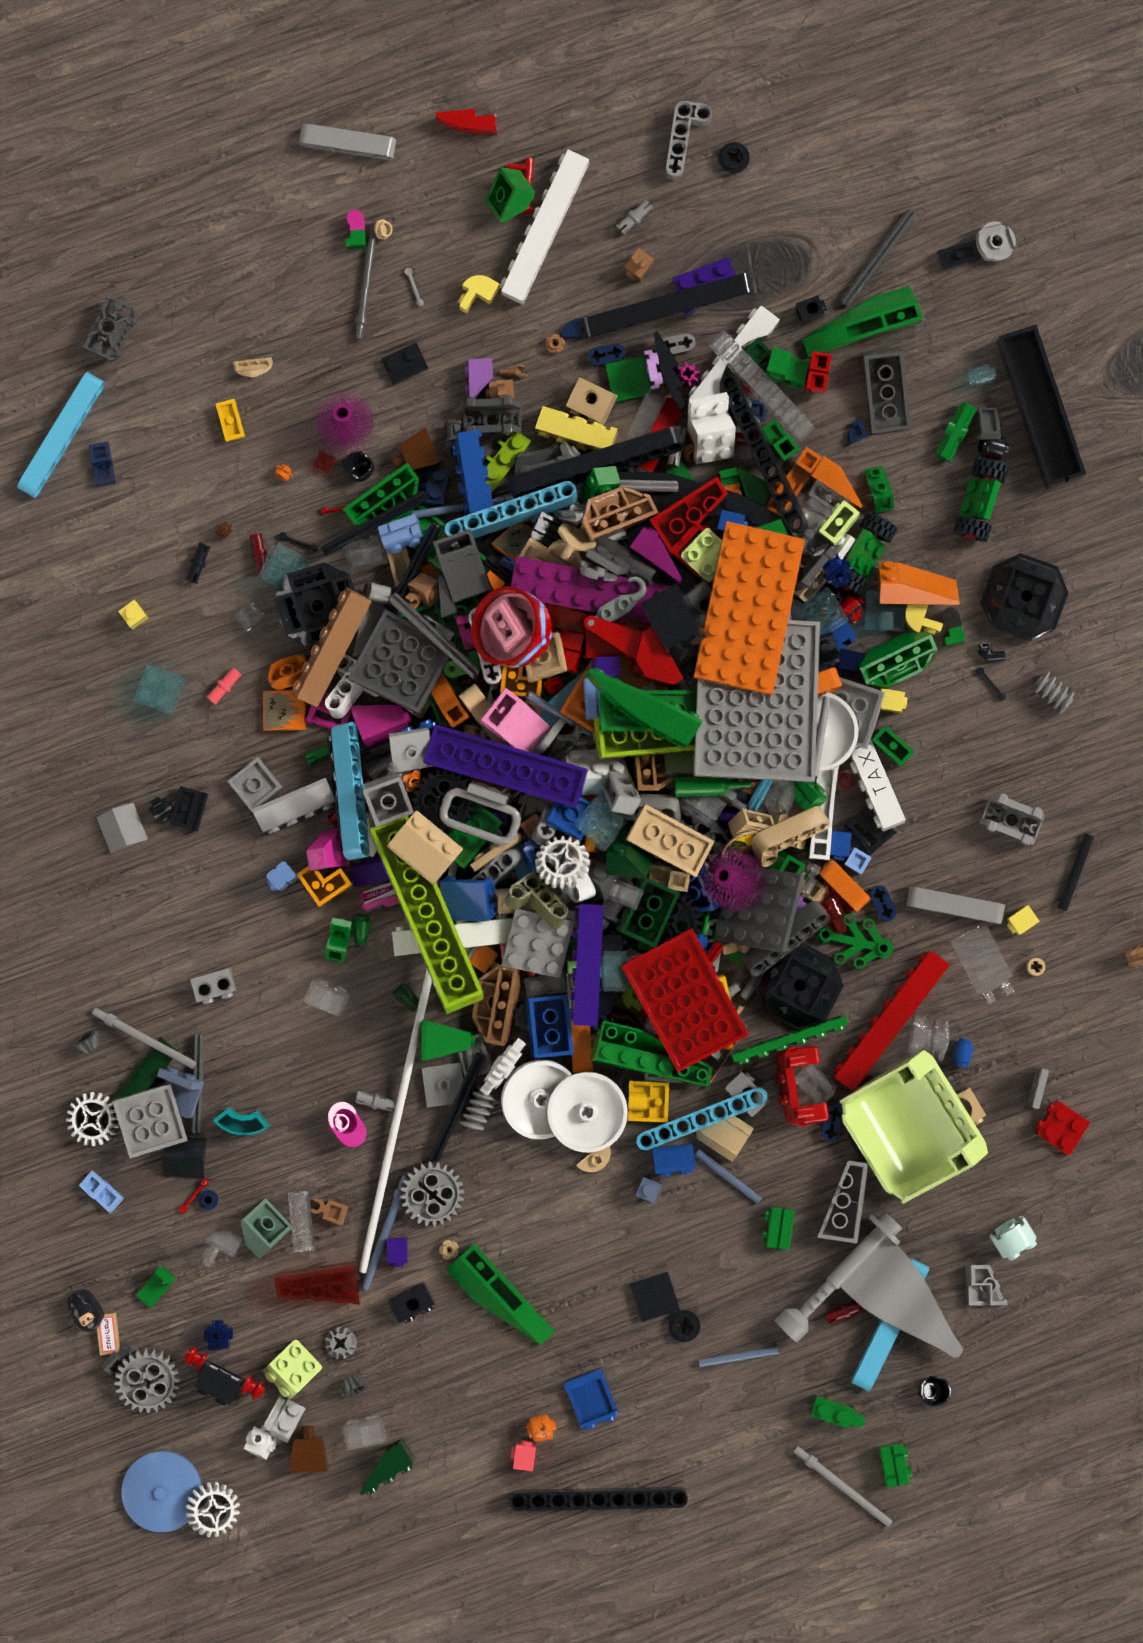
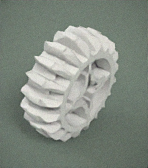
M563 835L561 840H557L554 836V842L551 843L547 840V847L541 845V852H537L538 859L535 860V865H537L536 871L540 873L541 880L545 879V884L548 885L552 882L553 888H556L559 884L562 890L564 885L568 884V887L571 889L572 882L578 885L579 879L584 880V873H588L589 868L587 866L590 865V860L587 858L589 853L585 852L584 845L580 846V841L576 840L573 843L571 836L568 840H565ZM570 852L577 856L579 863L570 858ZM564 859H566V863L564 862V864H561L560 866L559 862L564 861ZM546 862L551 863V866L555 867V873L548 869Z
M91 1092L89 1099L85 1093L82 1095L84 1101L77 1097L75 1100L78 1105L75 1103L70 1104L74 1111H67V1114L72 1115V1118H66V1122H72V1125L68 1126L67 1129L74 1128L75 1131L71 1133V1136L74 1137L78 1134L77 1142L85 1138L84 1145H88L90 1140L92 1146H96V1140L102 1145L104 1144L103 1137L107 1141L111 1140L108 1133L111 1135L116 1134L112 1127L119 1128L120 1125L114 1123V1120L118 1119L117 1116L114 1117L115 1109L112 1110L111 1108L114 1106L113 1102L107 1103L110 1099L109 1096L102 1100V1093H99L97 1098H95V1093ZM90 1102L98 1103L103 1108L94 1112L86 1104ZM82 1109L85 1119L79 1126L78 1114ZM105 1113H108L109 1122L107 1128L104 1129L101 1119ZM98 1115L97 1123L87 1124L90 1119L89 1116ZM91 1126L98 1130L100 1134L92 1136L86 1134L83 1130Z
M207 1482L206 1489L200 1485L199 1489L201 1491L198 1493L196 1490H193L192 1493L195 1497H188L192 1504H186L185 1506L186 1509L191 1510L185 1513L186 1517H191L188 1520L189 1525L194 1524L192 1529L194 1531L199 1529L200 1535H203L206 1531L207 1537H211L212 1532L218 1537L219 1530L226 1534L225 1527L232 1529L233 1526L230 1522H237L233 1515L240 1514L239 1510L234 1509L240 1506L238 1502H234L237 1496L235 1494L231 1495L233 1490L231 1488L226 1490L225 1484H222L219 1488V1483L215 1482L212 1488L210 1482ZM213 1494L225 1497L227 1503H217ZM206 1497V1504L198 1509L200 1502ZM212 1504L217 1508L214 1510L213 1515L208 1511L211 1509ZM227 1510L225 1517L219 1522V1516ZM198 1516H208L212 1525L200 1522Z

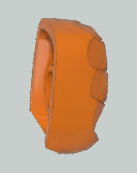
M297 654L272 663L268 673V681L271 687L275 690H283L293 686L295 681L299 680L302 675V667L307 662L305 657Z

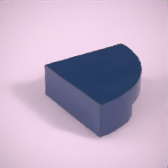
M582 318L569 321L563 328L561 337L581 339Z
M857 419L848 431L849 445L868 437L860 419Z

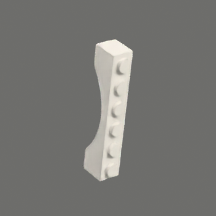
M760 306L758 310L754 308L748 316L749 322L739 327L736 332L738 336L734 341L732 339L729 340L724 347L725 353L722 356L718 355L712 363L714 365L710 372L706 370L700 378L702 383L699 387L694 386L689 392V399L720 394V380L731 359L739 351L752 344L757 338L760 340L767 339L779 324L780 319L763 306Z
M839 766L829 771L818 772V777H816V783L825 789L823 794L827 797V800L819 807L830 821V826L826 830L810 837L808 859L828 861L830 858L833 810Z

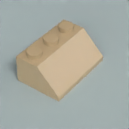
M417 810L387 845L391 851L432 885L436 883L463 850L462 847Z

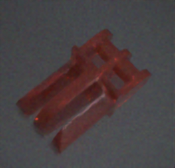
M836 898L826 899L823 901L822 906L830 916L827 924L832 922L838 933L845 932L847 926L843 917L847 914H845L841 903Z

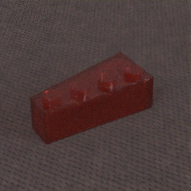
M355 1261L276 1273L274 1277L277 1298L353 1303L356 1305H360L361 1302Z

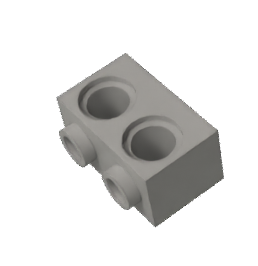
M609 771L601 787L611 811L633 815L636 808L640 806L641 798L631 775Z
M231 968L190 979L196 1002H202L203 1005L214 1002L213 998L219 996L222 999L233 997V992L237 991ZM221 979H226L229 982V987L226 990H221L219 987ZM203 984L208 985L210 988V992L206 996L200 993V987Z

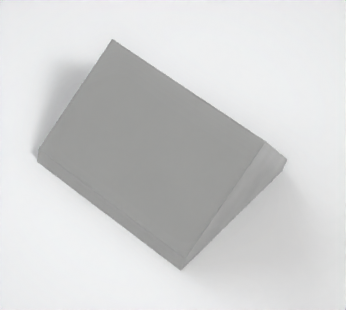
M134 803L113 808L96 817L111 854L148 840Z

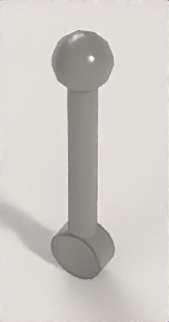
M406 268L405 275L410 280L417 300L416 305L420 307L424 302L418 294L412 277V269Z

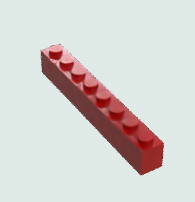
M929 950L928 953L924 951L917 960L920 962L916 968L912 967L905 976L908 978L905 983H900L893 991L896 995L892 1000H886L881 1007L883 1012L879 1016L875 1015L869 1023L871 1025L870 1029L867 1032L864 1030L857 1038L859 1041L855 1048L851 1046L845 1054L847 1059L844 1063L839 1062L834 1068L833 1072L835 1074L833 1077L852 1092H854L950 966L933 951Z

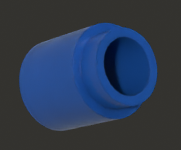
M959 1038L958 1042L954 1041L951 1060H953L952 1065L968 1068V1063H971L974 1047L973 1044H970L971 1040Z

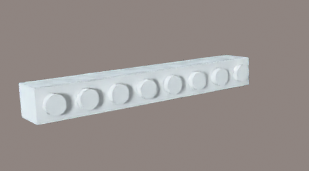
M567 150L566 154L561 155L558 161L560 167L557 172H553L549 181L552 184L549 190L545 189L541 198L543 203L541 207L536 208L533 214L535 220L532 225H528L524 234L527 237L524 243L520 242L516 251L518 256L516 260L511 261L508 268L510 273L507 278H503L499 287L502 289V296L522 305L589 166L588 158L570 150Z

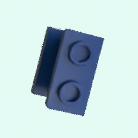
M447 876L440 881L441 895L452 920L489 921L496 915L497 904L494 900L495 885L492 882V877H487L485 880H456L455 876Z
M601 1367L563 1382L581 1429L590 1430L597 1427L596 1423L604 1420L605 1423L616 1419L615 1416L618 1415V1410Z

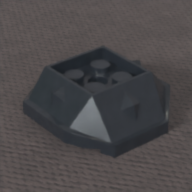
M1019 553L993 566L980 605L992 628L1027 641H1032L1056 629L1069 592L1058 566ZM1028 592L1031 597L1030 601H1023L1021 593Z
M324 562L286 574L274 597L286 636L312 650L313 646L317 645L320 639L319 635L322 628L326 627L329 622L330 612L338 604L340 593L346 587L355 591L350 574ZM318 602L322 610L319 612L314 611L312 603Z
M803 942L759 975L754 983L761 1010L797 1030L825 1022L844 987L835 960ZM798 979L804 982V989L801 991H797L794 988V983Z

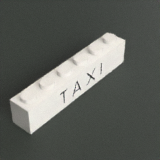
M870 740L868 749L856 746L850 756L852 759L850 766L854 774L858 773L860 778L858 784L861 791H865L868 796L865 800L869 810L873 809L876 816L873 819L877 828L881 827L884 832L905 823L906 819L872 740Z

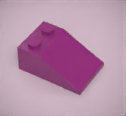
M644 527L630 546V550L639 554L656 568L662 576L679 586L682 578L664 544L658 537L659 533L650 527L648 530Z

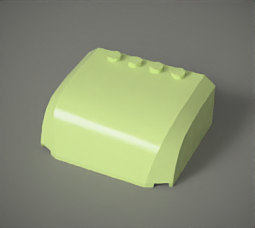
M925 1050L875 1077L840 1100L843 1108L842 1120L884 1190L890 1195L894 1194L902 1200L903 1204L973 1167L988 1154L984 1138L933 1056Z

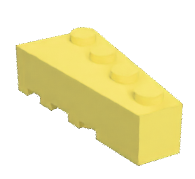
M542 407L535 426V432H538V436L549 439V437L557 439L556 442L560 444L566 441L576 445L583 452H586V450L595 451L614 445L618 428L611 427L610 430H607L601 423L592 422L587 424L588 421L584 418L573 416L571 419L568 418L569 415L567 413Z

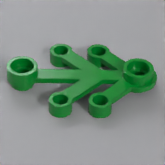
M852 914L845 915L843 922L850 928L855 937L833 933L829 927H822L817 932V938L820 942L827 943L832 940L853 945L846 951L837 953L834 956L836 964L839 965L844 964L846 959L864 948L872 951L864 957H858L854 960L853 965L857 969H863L868 962L876 957L887 958L893 952L891 941L881 938L874 927V921L870 918L865 919L862 926L865 930L869 931L874 942L865 939ZM847 916L852 917L853 922L851 924L846 922ZM866 921L872 922L871 928L865 927ZM823 931H827L829 933L828 938L825 939L822 937ZM881 945L887 946L886 952L880 951ZM838 955H842L844 957L843 962L840 963L837 961L836 958ZM858 959L863 961L862 967L856 965Z

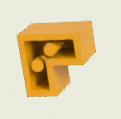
M503 666L500 693L507 688L518 698L526 699L525 696L528 691L541 698L542 679L529 682L528 678L523 676L524 667L510 668Z
M309 866L296 874L320 908L353 886L342 868H339L326 878L323 877L319 870L309 871Z

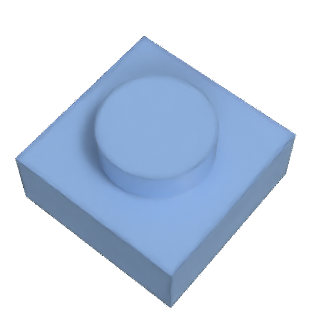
M854 847L844 865L862 875L872 857Z

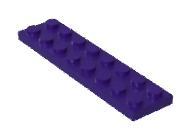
M436 724L423 762L574 808L578 807L589 769Z

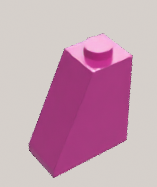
M400 705L352 706L350 708L367 748L376 745L377 742L388 740V734L401 732L400 730L410 727L409 722H411L409 713L408 711H403Z
M338 828L324 830L306 851L309 871L349 866V860L345 858L343 851L340 849Z

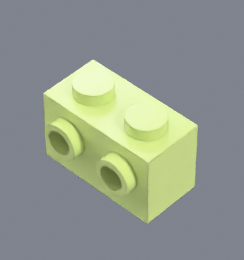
M845 500L841 504L837 503L831 511V517L828 520L825 518L818 527L820 529L819 534L834 547L860 515V512Z

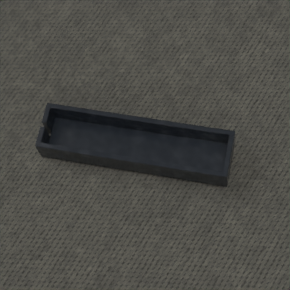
M1037 324L999 336L996 343L1045 490L1062 485L1065 481L1068 483L1083 478L1086 475V471Z

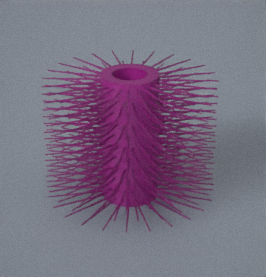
M340 392L341 404L340 402L338 404L336 398L330 400L331 405L326 404L328 407L322 409L324 410L322 415L315 417L323 421L322 423L317 422L321 428L318 425L315 427L316 430L319 429L323 433L324 437L326 434L327 441L325 443L340 446V452H342L340 444L342 443L347 458V447L349 452L348 441L350 442L351 440L352 444L354 442L358 443V438L360 440L363 437L368 439L367 433L376 430H370L373 428H369L364 431L366 428L371 427L369 424L373 425L375 423H371L374 421L372 420L374 418L371 417L374 416H369V413L365 411L366 405L364 407L363 405L357 407L361 403L363 404V401L359 400L357 402L358 399L356 398L353 401L350 396L348 397V393L347 398L349 402H347L345 394L342 393L341 396Z
M726 847L724 856L720 857L722 858L720 862L717 860L719 866L713 865L715 872L707 870L713 874L709 875L710 873H707V875L703 876H712V878L706 879L712 881L708 882L709 885H712L709 890H712L709 896H712L715 890L717 891L713 901L723 902L718 905L733 911V908L729 907H732L737 900L735 908L741 902V909L739 910L742 913V907L745 902L746 904L748 903L747 897L750 900L749 903H751L752 901L749 896H752L753 893L756 896L754 889L763 891L756 887H759L758 884L765 883H756L757 881H755V879L762 878L761 875H757V873L760 874V869L756 871L757 865L752 869L756 863L754 862L755 858H748L746 860L744 856L748 855L732 851L731 849L727 858L728 849ZM738 855H743V857L740 856L739 859H738V860L736 861V863H735V860H736L737 856H738ZM730 893V898L727 900V903H725L726 897ZM733 895H734V899H733L732 903L730 904L731 906H729V907H728V906H724V905H728V904L730 903V899H732V898H733Z

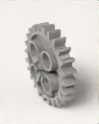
M428 1161L427 1167L420 1163L419 1170L413 1167V1174L407 1172L409 1179H402L406 1186L400 1187V1190L405 1192L399 1195L401 1199H405L401 1205L408 1206L405 1209V1213L412 1212L410 1218L414 1219L417 1217L418 1224L424 1220L425 1226H428L429 1221L432 1222L433 1226H436L438 1220L443 1225L445 1217L451 1221L450 1214L457 1215L454 1210L455 1207L461 1208L458 1201H464V1198L459 1196V1194L465 1192L464 1189L459 1188L463 1182L456 1181L459 1175H452L454 1172L453 1168L447 1171L445 1163L440 1168L438 1161H436L434 1166ZM430 1175L436 1177L433 1184L426 1183V1179ZM422 1182L429 1190H431L432 1192L434 1191L435 1194L446 1204L442 1205L441 1203H439L433 1196H430L425 1189L420 1187L418 1183ZM444 1188L451 1189V1193L447 1197L441 1196V1191ZM420 1190L423 1192V1196L420 1199H413L415 1191ZM432 1203L438 1204L435 1212L428 1211V1207Z
M145 1348L142 1354L137 1349L136 1356L129 1353L130 1360L123 1358L122 1362L124 1365H118V1370L121 1372L115 1373V1377L119 1378L114 1382V1385H118L116 1393H121L119 1399L126 1398L125 1406L131 1403V1410H134L136 1406L139 1407V1413L142 1412L143 1408H146L147 1413H150L151 1408L158 1412L159 1405L165 1408V1401L172 1403L170 1396L176 1397L177 1392L175 1390L179 1389V1384L175 1383L180 1381V1376H175L178 1374L179 1369H172L175 1366V1361L169 1363L170 1356L168 1355L163 1358V1351L157 1355L154 1348L151 1353H148L147 1348ZM156 1365L159 1370L152 1372L149 1370V1367ZM132 1371H136L140 1374V1376L137 1378H133L129 1375V1373ZM144 1378H147L150 1381V1383L144 1381ZM161 1383L165 1388L157 1390L155 1385ZM137 1390H144L146 1394L138 1396L135 1392Z

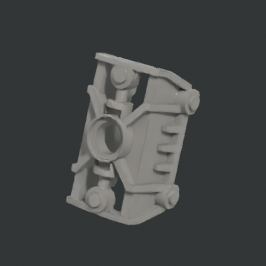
M999 793V795H990L979 823L986 826L988 831L995 832L997 830L1020 839L1021 844L1027 846L1029 844L1034 845L1045 815L1042 812L1043 810L1037 806L1031 808L1009 799L1004 793ZM990 802L1001 805L1005 812H996L990 806ZM994 815L997 817V820L1002 822L997 823L984 818L985 816L990 817ZM1008 815L1016 816V825L1010 826L1007 824L1006 818ZM1029 816L1040 822L1039 824L1029 825L1022 818ZM1027 828L1034 837L1021 833L1019 829Z

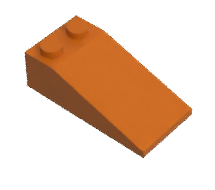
M886 561L878 563L877 586L879 604L959 605V594L955 579L899 562Z

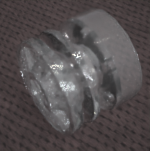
M914 1015L909 1035L908 1056L912 1057L923 1050H928V1053L934 1058L935 1051H937V1060L943 1061L950 1037L948 1020L942 1019L939 1028V1020L934 1018L930 1027L928 1026V1017Z

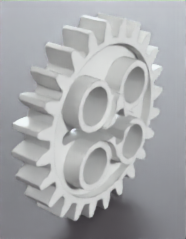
M518 1038L513 1046L509 1045L502 1056L499 1055L491 1066V1071L484 1079L485 1084L480 1089L481 1092L488 1096L493 1088H498L504 1078L507 1079L515 1068V1063L522 1055L520 1051L526 1043Z

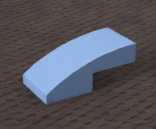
M91 1171L79 1185L109 1213H112L124 1199L118 1191L94 1171Z

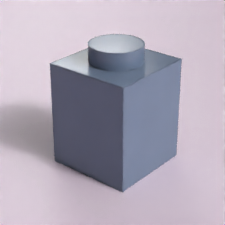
M643 1176L635 1195L655 1203L662 1184Z

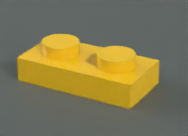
M235 399L216 403L226 443L245 438Z

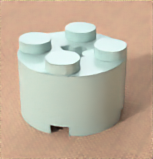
M1018 1216L1020 1218L1018 1221H1015L1013 1218L995 1229V1235L990 1234V1238L1002 1258H1008L1010 1261L1014 1260L1020 1255L1019 1252L1024 1249L1030 1250L1037 1245L1035 1241L1037 1237L1024 1216Z

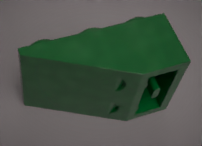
M404 1438L385 1449L360 1492L361 1496L365 1493L369 1496L378 1490L381 1483L387 1485L395 1480L396 1474L399 1472L403 1475L412 1469L415 1457Z

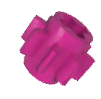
M685 362V367L677 368L681 372L677 376L679 379L681 378L683 385L684 383L688 384L690 388L693 381L698 383L699 380L695 375H699L700 371H695V363L692 366H688V363ZM685 371H689V374H692L690 379H687V376H683Z

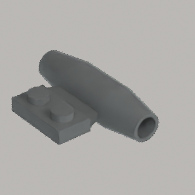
M609 538L596 540L595 548H590L587 551L586 556L617 575L625 574L628 577H639L649 585H652L658 578L659 571L639 554Z

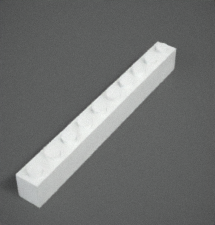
M568 910L566 918L574 920L571 935H574V928H578L579 920H575V910ZM507 914L495 915V919L489 921L468 922L455 920L456 924L454 925L464 948L501 944L507 942L513 917L507 918ZM408 926L396 927V931H392L395 956L420 953Z

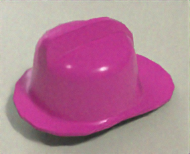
M346 1102L334 1104L328 1113L329 1129L344 1145L348 1147L360 1146L366 1138V1128L362 1120L350 1104Z

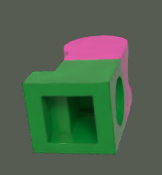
M351 210L346 218L351 238H345L347 250L367 248L363 214L359 210Z

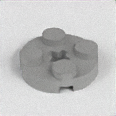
M1001 222L987 223L976 234V246L985 261H1003L1012 254L1013 248H1015L1016 240L1013 231L1009 227L1002 225ZM993 237H995V240L1000 241L997 246L992 243Z
M581 559L580 574L593 579L605 577L604 581L617 580V574L597 562Z

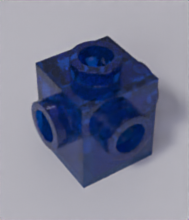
M838 553L833 560H828L822 567L826 573L823 575L829 585L833 583L836 588L846 586L851 581L850 579L853 578L850 572L853 568L847 560L843 561Z
M212 1320V1324L207 1325V1329H204V1340L208 1341V1349L218 1350L231 1347L230 1339H233V1328L229 1327V1323H224V1320ZM216 1332H219L221 1334V1337H218L216 1335Z

